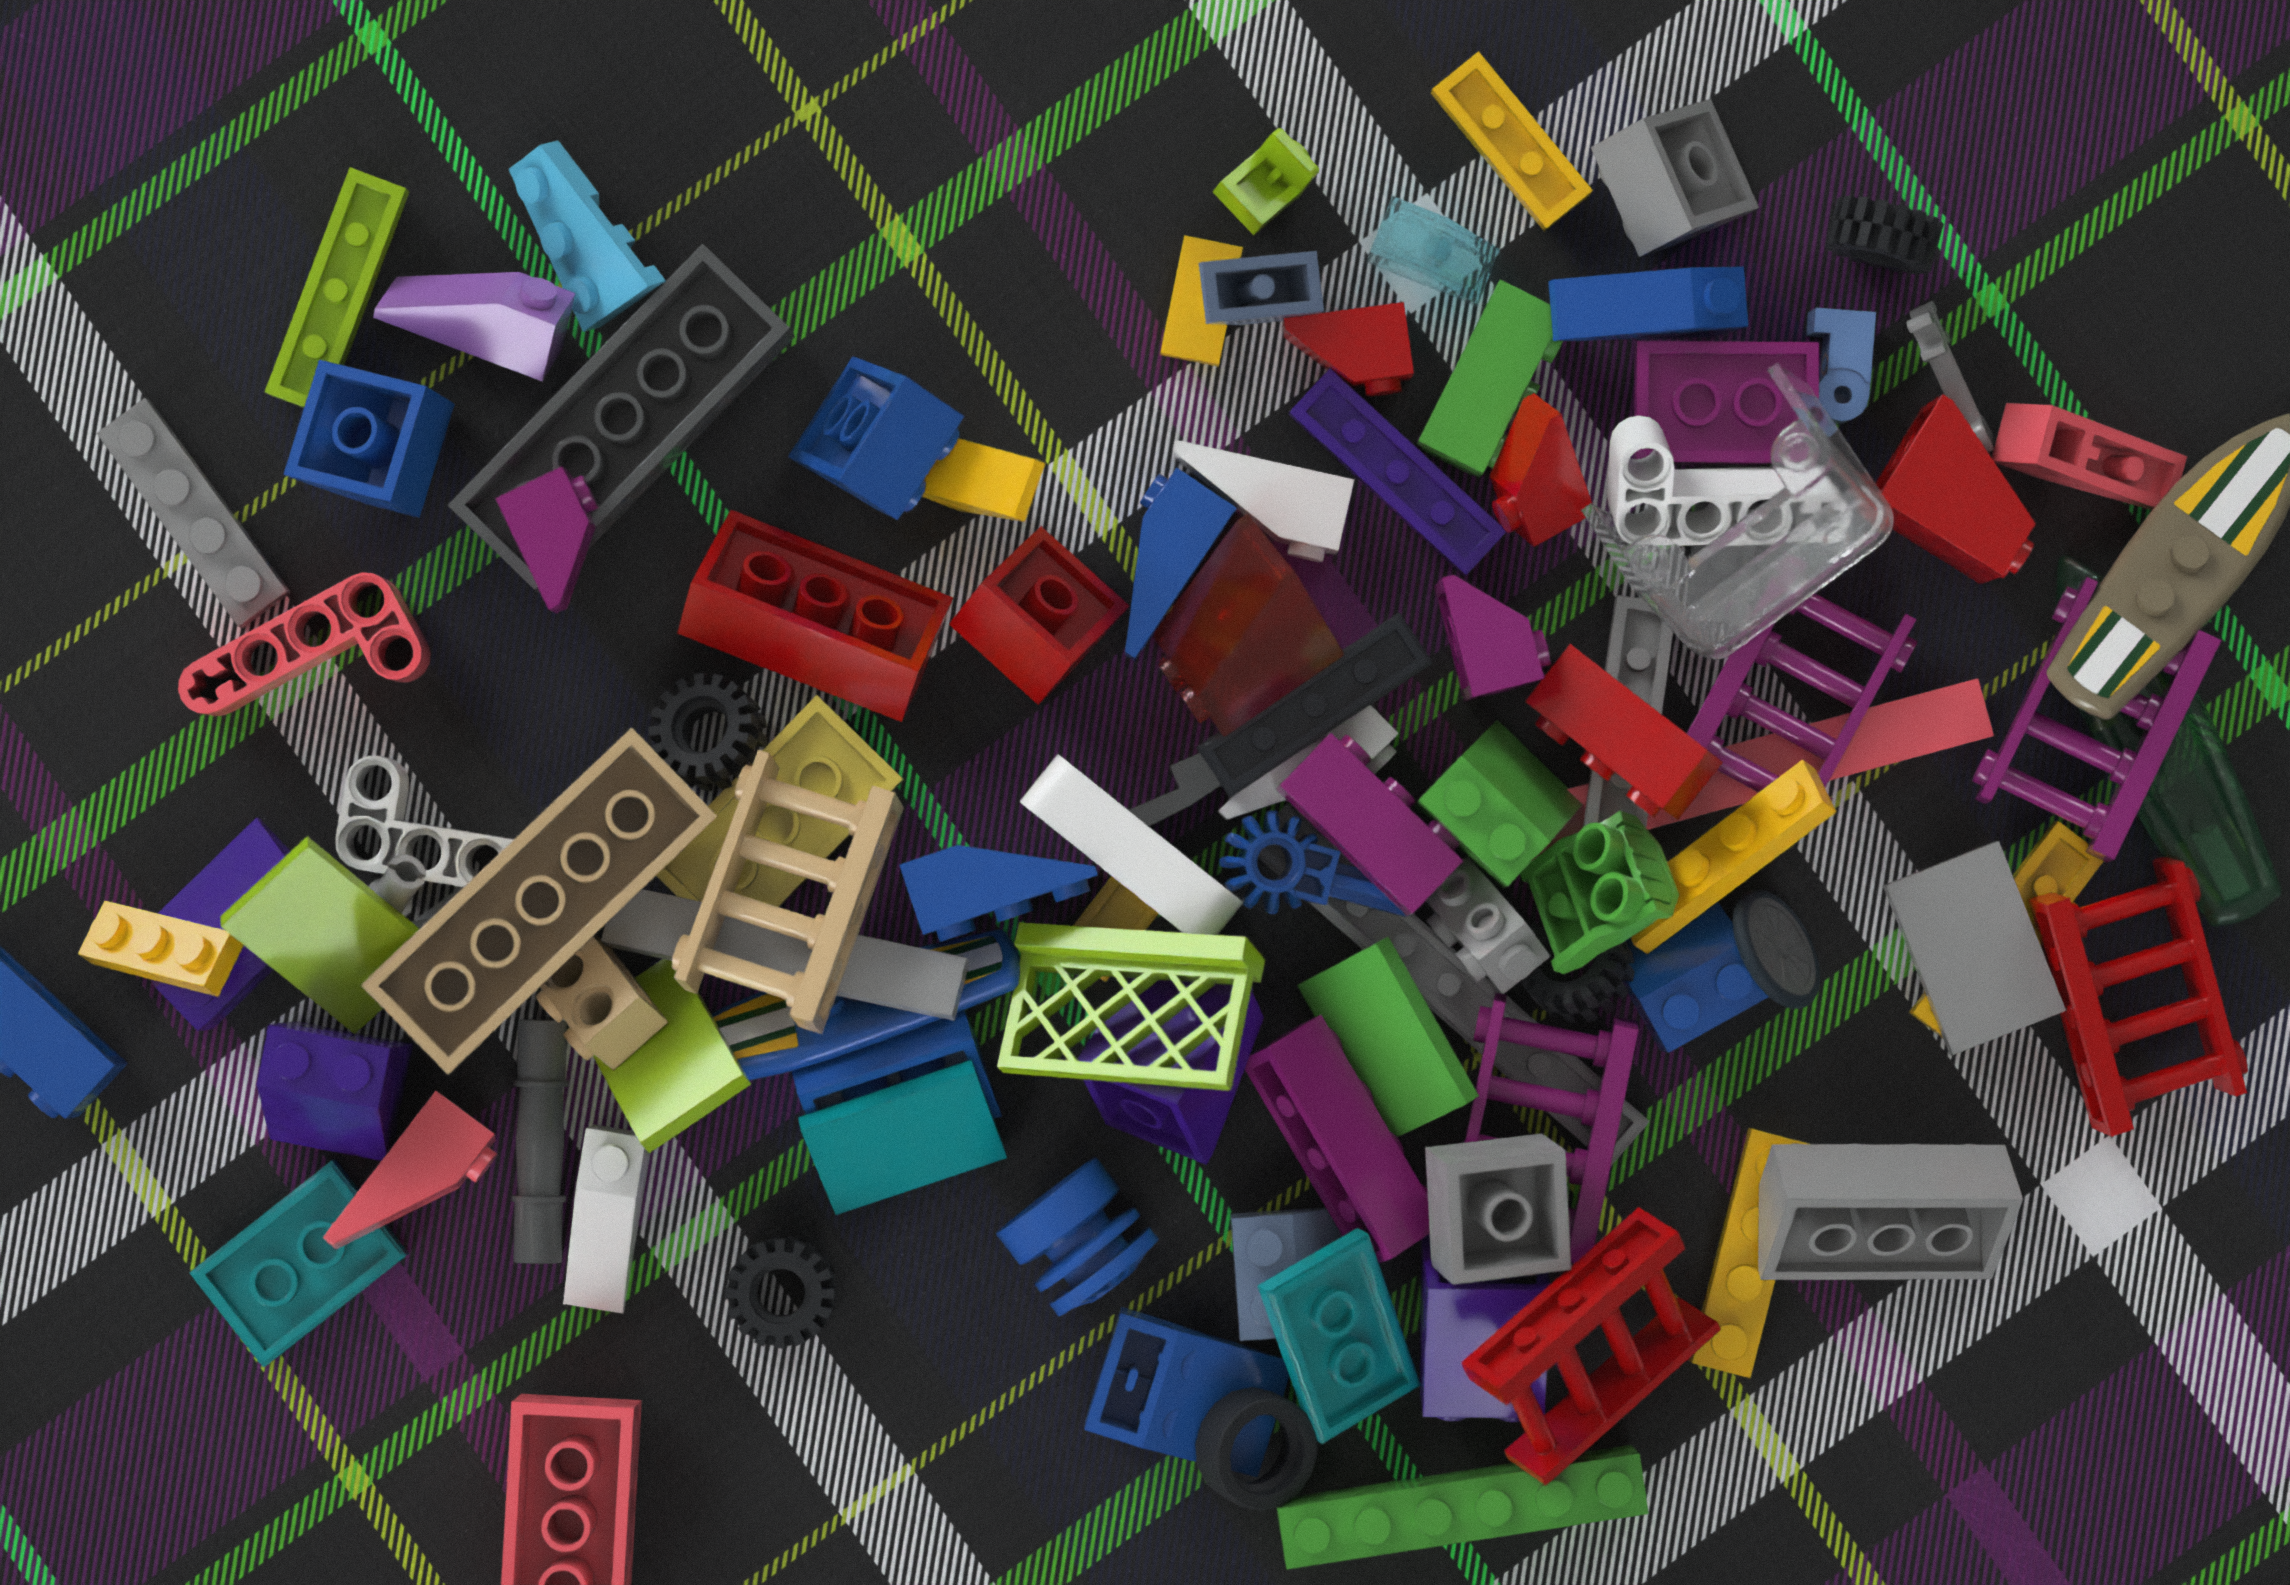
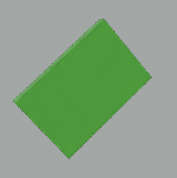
M1389 936L1297 985L1314 1016L1316 1017L1321 1014L1328 1027L1340 1038L1346 1058L1358 1078L1370 1089L1376 1109L1389 1131L1396 1137L1460 1108L1479 1096Z

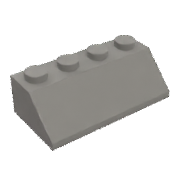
M1772 1144L1759 1183L1758 1272L1760 1279H1992L2023 1202L2006 1146L1976 1144Z

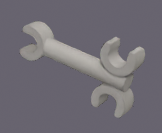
M1930 301L1910 310L1911 319L1906 323L1909 332H1913L1919 344L1923 362L1930 363L1944 395L1955 402L1987 452L1994 450L1993 444H1995L1993 435L1984 417L1979 413L1948 346V343L1951 342L1947 330L1944 331L1938 319L1937 308L1934 302Z

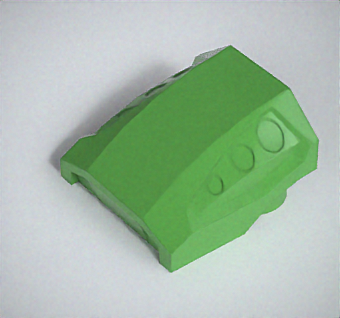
M1621 810L1600 823H1589L1578 833L1561 838L1534 859L1520 873L1522 881L1530 885L1555 957L1551 960L1553 969L1563 974L1583 967L1598 954L1626 941L1656 920L1671 917L1679 898L1677 887L1661 845L1637 816Z

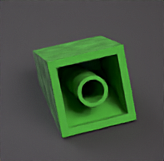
M1496 720L1413 807L1429 822L1434 819L1440 823L1459 842L1460 845L1457 849L1465 857L1468 856L1480 871L1500 890L1507 887L1535 859L1583 804L1567 790L1569 788Z

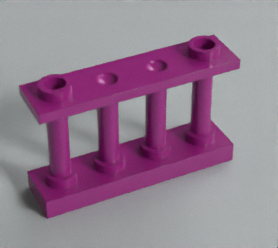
M1786 551L1687 732L1691 738L1723 762L1717 771L1758 793L1780 776L1722 746L1725 740L1716 736L1715 733L1725 714L1734 719L1741 715L1825 760L1818 775L1824 787H1826L1889 669L1892 668L1901 673L1918 642L1908 636L1916 619L1907 614L1904 615L1898 624L1894 634H1891L1808 590L1810 583L1800 579L1808 562L1789 551ZM1782 610L1791 615L1798 611L1881 655L1865 687L1780 642L1782 636L1772 631V628ZM1755 662L1764 668L1767 663H1770L1852 707L1853 709L1837 739L1751 694L1753 687L1743 682L1753 663Z
M2087 577L2080 583L2077 590L2069 586L2064 590L2051 619L2061 624L1998 753L1990 749L1986 750L1972 782L1981 785L1975 800L1987 804L1991 802L1999 787L2084 828L2083 835L2091 838L2085 852L2108 863L2115 860L2221 640L2198 630L2193 639L2162 669L2163 672L2171 675L2161 697L2154 693H2151L2149 697L2138 693L2120 710L2137 719L2136 726L2144 729L2135 751L2125 747L2120 752L2036 712L2050 682L2047 677V669L2072 627L2085 610L2098 584L2097 581ZM2024 733L2110 773L2109 780L2117 783L2118 786L2108 806L2101 802L2093 806L2009 766Z
M1495 992L1492 1008L1480 1006L1473 1038L1474 1042L1484 1043L1475 1088L1479 1096L1472 1103L1465 1143L1500 1139L1480 1134L1486 1099L1581 1118V1125L1591 1127L1587 1150L1575 1148L1574 1153L1565 1152L1566 1176L1569 1177L1568 1183L1579 1185L1575 1208L1568 1207L1571 1263H1575L1595 1245L1639 1031L1638 1021L1614 1016L1611 1032L1599 1030L1598 1035L1504 1017L1507 994ZM1498 1040L1593 1059V1066L1603 1068L1599 1091L1587 1089L1586 1094L1491 1075Z

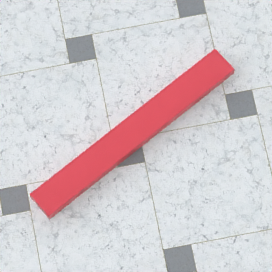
M1979 679L1869 707L1830 780L1993 737L1994 734ZM1850 713L1810 723L1809 725L1837 739ZM1774 733L1725 746L1729 750L1778 776L1783 775L1802 759L1815 768L1818 773L1825 761ZM1716 771L1678 820L1661 809L1655 817L1648 814L1646 828L1648 830L1745 804L1758 792ZM1589 783L1567 789L1583 805L1535 859L1561 838L1578 833L1583 828Z

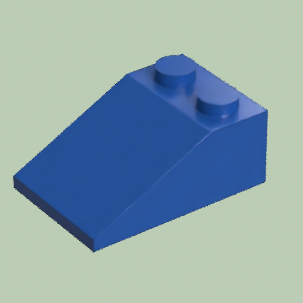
M852 356L788 457L871 507L898 520L903 511H910L921 499L926 488L924 478L935 461L944 459L954 448L959 438L957 427L964 416L908 377Z

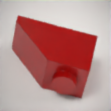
M1404 302L1289 317L1283 320V337L1327 371L1331 368L1351 388L1365 387L1366 396H1379L1402 391L1401 382L1410 381L1414 374Z
M1535 393L1525 397L1490 474V479L1498 498L1492 501V508L1500 525L1508 533L1515 531L1535 547L1596 512L1562 414Z

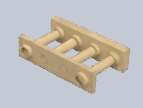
M758 750L753 765L746 764L738 777L735 799L739 800L690 936L683 934L676 945L672 958V969L677 970L674 978L686 991L697 994L704 973L784 998L786 999V1005L791 1007L790 1017L800 1028L822 1034L904 807L895 792L873 785L867 801L859 800L854 805L778 781L776 777L780 768L770 753ZM770 803L849 828V835L854 837L847 857H838L835 862L756 837L755 834L766 804ZM746 859L828 885V891L833 893L826 914H818L814 919L734 893ZM725 916L806 941L807 948L812 950L805 972L797 971L793 976L713 950Z

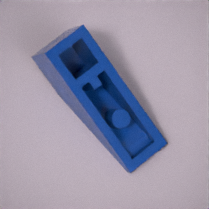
M1744 266L1679 268L1563 278L1549 281L1553 341L1715 337L1748 327Z
M1177 467L1169 479L1159 473L1140 501V504L1148 510L1142 519L1125 655L1133 661H1136L1237 509Z

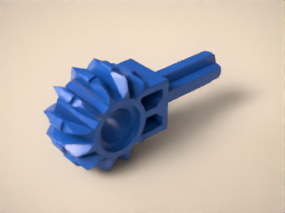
M1266 811L1264 816V832L1252 816H1247L1242 819V825L1249 837L1248 840L1234 833H1228L1225 837V842L1229 846L1240 850L1238 857L1224 856L1219 859L1220 867H1238L1240 873L1229 878L1225 882V887L1229 891H1235L1248 884L1249 887L1242 898V905L1246 908H1252L1256 905L1264 892V909L1267 914H1276L1278 912L1279 893H1281L1290 908L1301 906V900L1318 905H1327L1328 898L1332 897L1394 915L1408 917L1355 866L1338 862L1341 851L1316 845L1319 839L1315 833L1306 834L1298 840L1294 839L1302 822L1297 816H1291L1280 831L1278 812ZM1268 845H1275L1284 853L1286 865L1280 876L1269 880L1259 872L1257 858L1263 848Z

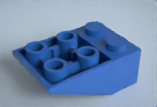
M956 845L899 865L923 935L937 932L940 942L977 930L973 919L994 912L997 921L1001 922L1034 911L1030 901L1032 898L1052 892L1055 902H1060L1089 892L1091 889L1087 880L1099 876L1095 866Z
M1121 1306L1085 1419L1084 1430L1139 1448L1197 1462L1195 1443L1200 1425L1216 1402L1232 1391L1249 1387L1269 1390L1283 1397L1289 1373L1283 1357ZM1264 1414L1255 1417L1244 1425L1234 1440L1230 1454L1231 1471L1258 1477L1276 1418Z

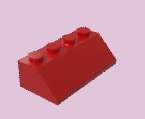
M730 510L691 581L677 634L902 722L920 685L954 597Z

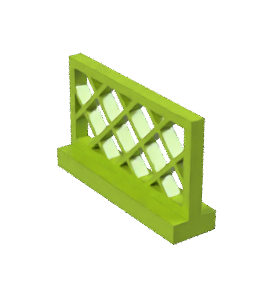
M1019 922L1014 945L1022 953L1019 963L1020 979L1017 988L1013 991L997 1067L1003 1073L1231 1091L1252 982L1261 983L1265 959L1246 937ZM1036 973H1059L1067 985L1039 1006L1032 997ZM1069 974H1079V976L1073 980ZM1102 976L1115 977L1123 989L1095 1010L1082 992ZM1126 978H1137L1130 984L1126 980ZM1158 980L1172 981L1181 993L1154 1014H1151L1139 998V995ZM1182 982H1194V983H1192L1190 986H1188V987L1186 988L1185 985H1184ZM1215 984L1233 985L1230 1003L1209 1019L1196 1002V999ZM1076 997L1089 1016L1061 1037L1048 1018ZM1133 1001L1146 1020L1117 1041L1104 1022ZM1190 1005L1203 1024L1178 1044L1174 1045L1161 1026ZM1029 1006H1030V1008L1033 1010V1012H1031V1013L1028 1015V1010H1029ZM1042 1023L1055 1042L1035 1058L1018 1057L1022 1038ZM1225 1026L1222 1037L1218 1030ZM1096 1028H1099L1111 1047L1092 1062L1078 1061L1070 1049ZM1155 1031L1169 1051L1149 1066H1135L1127 1052ZM1213 1036L1221 1046L1216 1072L1192 1070L1184 1057L1209 1037ZM1063 1054H1064L1065 1057L1068 1059V1060H1056V1059H1058L1060 1056H1062ZM1121 1058L1125 1065L1113 1063ZM1178 1062L1182 1069H1174L1171 1067Z

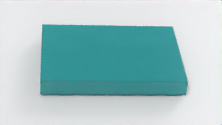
M972 1059L798 1117L801 1133L835 1215L1007 1158L1004 1144Z
M336 1159L330 1161L189 1272L263 1368L409 1255V1252L387 1224L338 1249L326 1243L323 1236L359 1191L358 1187Z
M1356 1228L1257 1285L1300 1407L1307 1413L1315 1431L1316 1440L1319 1443H1325L1421 1385L1368 1233Z

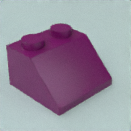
M1455 575L1441 578L1434 589L1464 702L1533 685L1544 679L1542 669L1551 663L1542 630L1532 632L1528 618Z

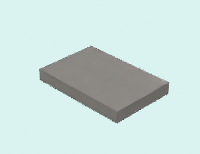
M1999 841L1989 843L1883 885L1950 1055L1958 1054L2066 1011Z

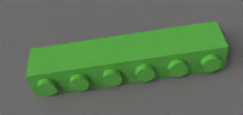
M1632 1445L1583 1452L1546 1486L1516 1464L1509 1463L1294 1496L1282 1506L1276 1507L1286 1569L1649 1514L1640 1453Z

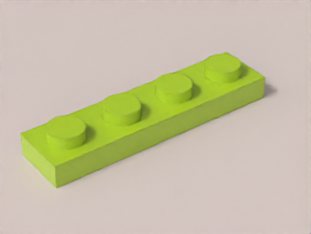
M349 167L265 393L304 408L319 360L344 366L410 193L406 188Z

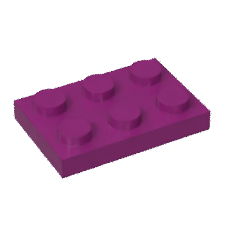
M1636 341L1634 344V416L1649 417L1659 424L1672 453L1674 465H1817L1819 463V342ZM1640 449L1634 453V459L1645 458L1654 449Z

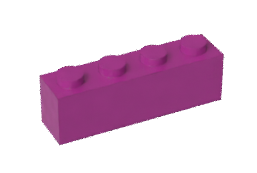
M1320 1014L1292 1028L1252 1053L1248 1058L1245 1071L1342 1236L1356 1228L1368 1233L1378 1263L1380 1264L1394 1258L1430 1234L1427 1188L1420 1184L1404 1156L1401 1142L1389 1131L1374 1105L1370 1089L1356 1075L1343 1052L1340 1038L1328 1027L1322 1015Z

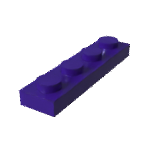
M1331 368L1289 412L1288 415L1464 577L1506 533L1496 520Z

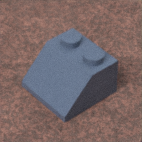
M1326 1207L1230 1214L1240 1341L1276 1338L1257 1285L1342 1237Z

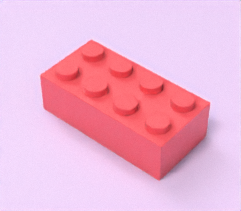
M520 1394L511 1402L501 1585H631L642 1400Z

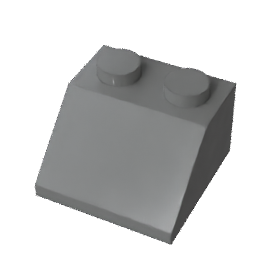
M1711 99L1642 118L1591 147L1599 165L1601 179L1610 190L1622 217L1624 231L1633 242L1639 257L1678 245L1759 208Z

